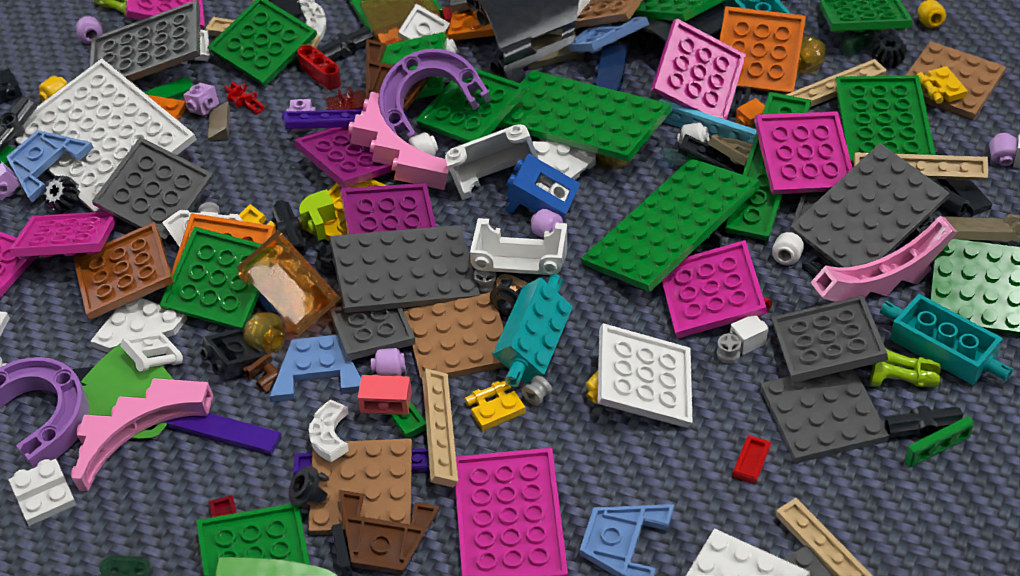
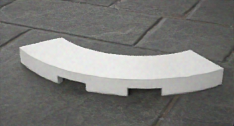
M299 0L301 4L300 14L305 18L306 24L317 31L321 41L326 31V19L322 7L315 3V0Z
M329 400L314 414L313 421L309 424V436L313 449L329 462L336 460L349 451L348 444L339 439L335 434L337 424L349 414L348 407L333 400Z

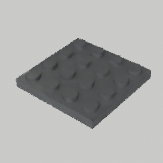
M139 137L94 197L92 203L94 206L138 229L155 222L162 241L167 243L172 235L162 222L179 210L190 211L212 181L213 174Z
M863 295L771 317L792 383L888 360L887 351Z
M855 369L792 383L789 376L763 382L760 385V390L794 464L888 442L889 434Z

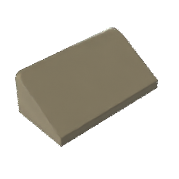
M228 102L210 111L208 141L229 139L230 108Z

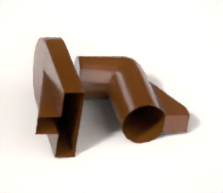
M269 354L262 356L252 365L243 368L246 378L249 380L262 371L266 373L265 376L256 382L257 386L266 394L270 392L279 374V371L271 364L273 358Z

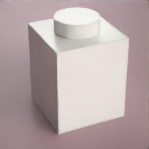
M749 316L731 324L730 334L740 338V351L742 355L766 345L768 327L757 316Z

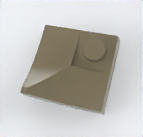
M717 134L711 136L708 142L710 146L730 157L733 163L746 165L752 144L733 138H722Z

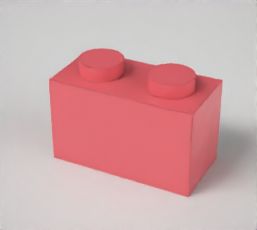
M362 375L358 393L360 413L408 415L412 394L410 377Z

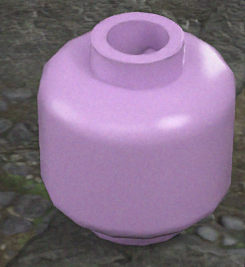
M83 17L76 24V33L79 39L86 44H91L92 38L103 34L99 21L94 17Z
M1000 133L994 136L989 143L991 160L1001 166L1011 165L1017 153V139L1008 133Z
M542 209L532 216L531 229L536 236L544 239L545 231L551 233L555 229L556 223H563V220L559 214L548 209Z
M397 348L377 350L375 358H371L372 373L377 372L378 376H401L402 372H406L404 353H400Z

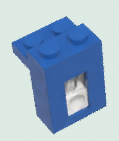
M528 153L524 160H518L513 169L516 171V174H512L506 183L509 188L505 194L507 196L506 201L508 202L505 210L513 214L519 204H522L536 213L542 209H548L559 214L563 219L580 183Z

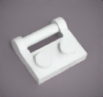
M162 332L122 338L120 346L135 361L138 371H146L150 367L166 364L179 365L183 361L181 352Z

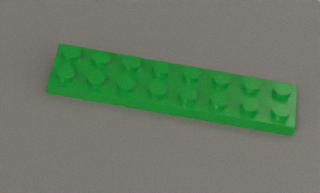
M770 92L763 114L809 113L811 100ZM756 132L743 175L759 180L760 188L729 216L725 232L769 241L783 194H771Z

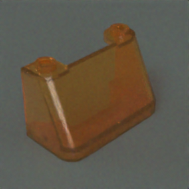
M279 230L237 266L239 270L237 275L245 284L250 281L284 317L286 320L284 326L292 335L297 333L300 336L341 299Z

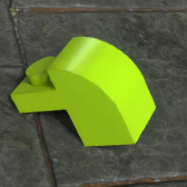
M327 189L307 196L299 207L303 229L309 228L311 234L315 233L318 241L326 239L324 222L336 219L334 203Z

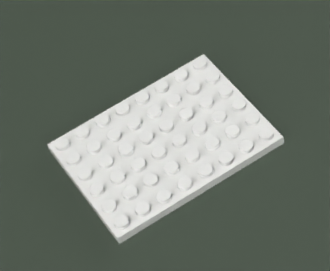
M100 59L40 104L24 123L23 134L13 139L20 145L35 131L40 130L91 142L94 148L80 161L65 153L46 170L54 177L56 175L71 177L79 184L78 190L81 191L77 198L95 213L105 211L94 206L92 200L139 137L175 155H178L197 140L194 133L103 59Z

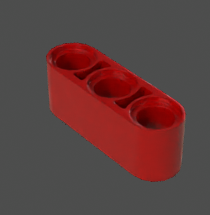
M303 45L298 48L300 68L326 89L334 90L341 86L339 66L312 45Z

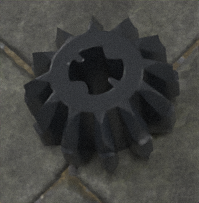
M889 35L887 38L880 37L873 44L872 58L882 66L891 68L893 65L898 67L905 60L907 48L903 40H897V36L891 38Z
M56 175L53 180L49 179V186L45 187L47 189L43 195L46 197L45 203L53 210L68 212L71 207L75 208V201L79 200L77 198V195L81 192L78 190L79 184L71 177Z

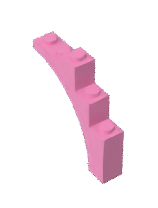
M371 92L369 100L365 99L361 115L356 114L355 121L350 122L348 134L352 135L350 143L370 147V152L373 153V162L392 165V170L396 171L394 180L413 184L426 183L427 187L445 190L449 171L446 159L425 153L406 143L396 135L386 124L380 113L378 104L379 93Z
M939 216L925 231L899 250L864 265L842 268L824 266L811 281V284L822 298L834 302L862 295L865 299L870 292L888 296L901 280L918 285L932 269L930 263L958 232L946 218Z
M153 378L150 388L146 390V398L119 396L116 406L112 408L111 417L84 415L82 423L77 427V437L82 445L79 449L77 464L71 472V478L78 490L89 491L96 474L105 461L119 446L135 434L170 419L186 416H208L214 396L209 383Z

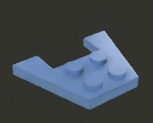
M647 17L633 18L622 26L612 27L611 24H599L594 27H588L574 39L573 43L567 46L570 52L578 51V53L590 51L595 53L601 50L603 46L649 25Z
M37 130L6 157L28 198L33 202L47 190L45 184L37 179L38 176L65 153L80 161L94 147L88 141Z
M338 335L293 339L270 394L271 402L294 400V381L340 376L343 394L359 392L361 377L352 360H347Z
M674 504L593 508L580 547V556L615 576H655L656 568L632 563L643 525L668 531L674 512Z

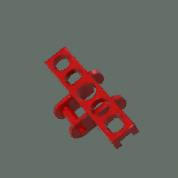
M231 82L229 87L224 86L225 92L228 93L227 100L229 102L234 101L235 107L244 105L255 115L265 110L264 105L256 100L257 93L255 91L252 94L245 93L247 90L245 83L242 84L243 88L234 82Z

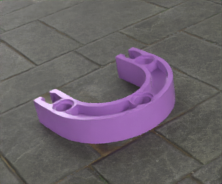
M443 49L420 50L402 58L387 73L380 90L379 106L386 124L396 135L407 130L409 132L407 134L408 138L416 136L404 114V99L409 89L416 82L431 76L445 77L455 82L473 110L480 106L478 102L476 103L475 98L470 95L476 90L481 91L480 95L482 98L484 97L486 103L491 101L488 90L473 66L460 55ZM412 66H417L415 70H409ZM468 78L473 79L470 83H464ZM394 119H400L398 123L392 124Z
M44 357L20 359L0 367V408L15 397L29 391L46 390L58 395V404L52 417L42 427L16 445L32 468L37 467L38 463L42 460H54L67 451L78 439L77 427L82 423L84 415H89L87 394L74 371L60 361Z

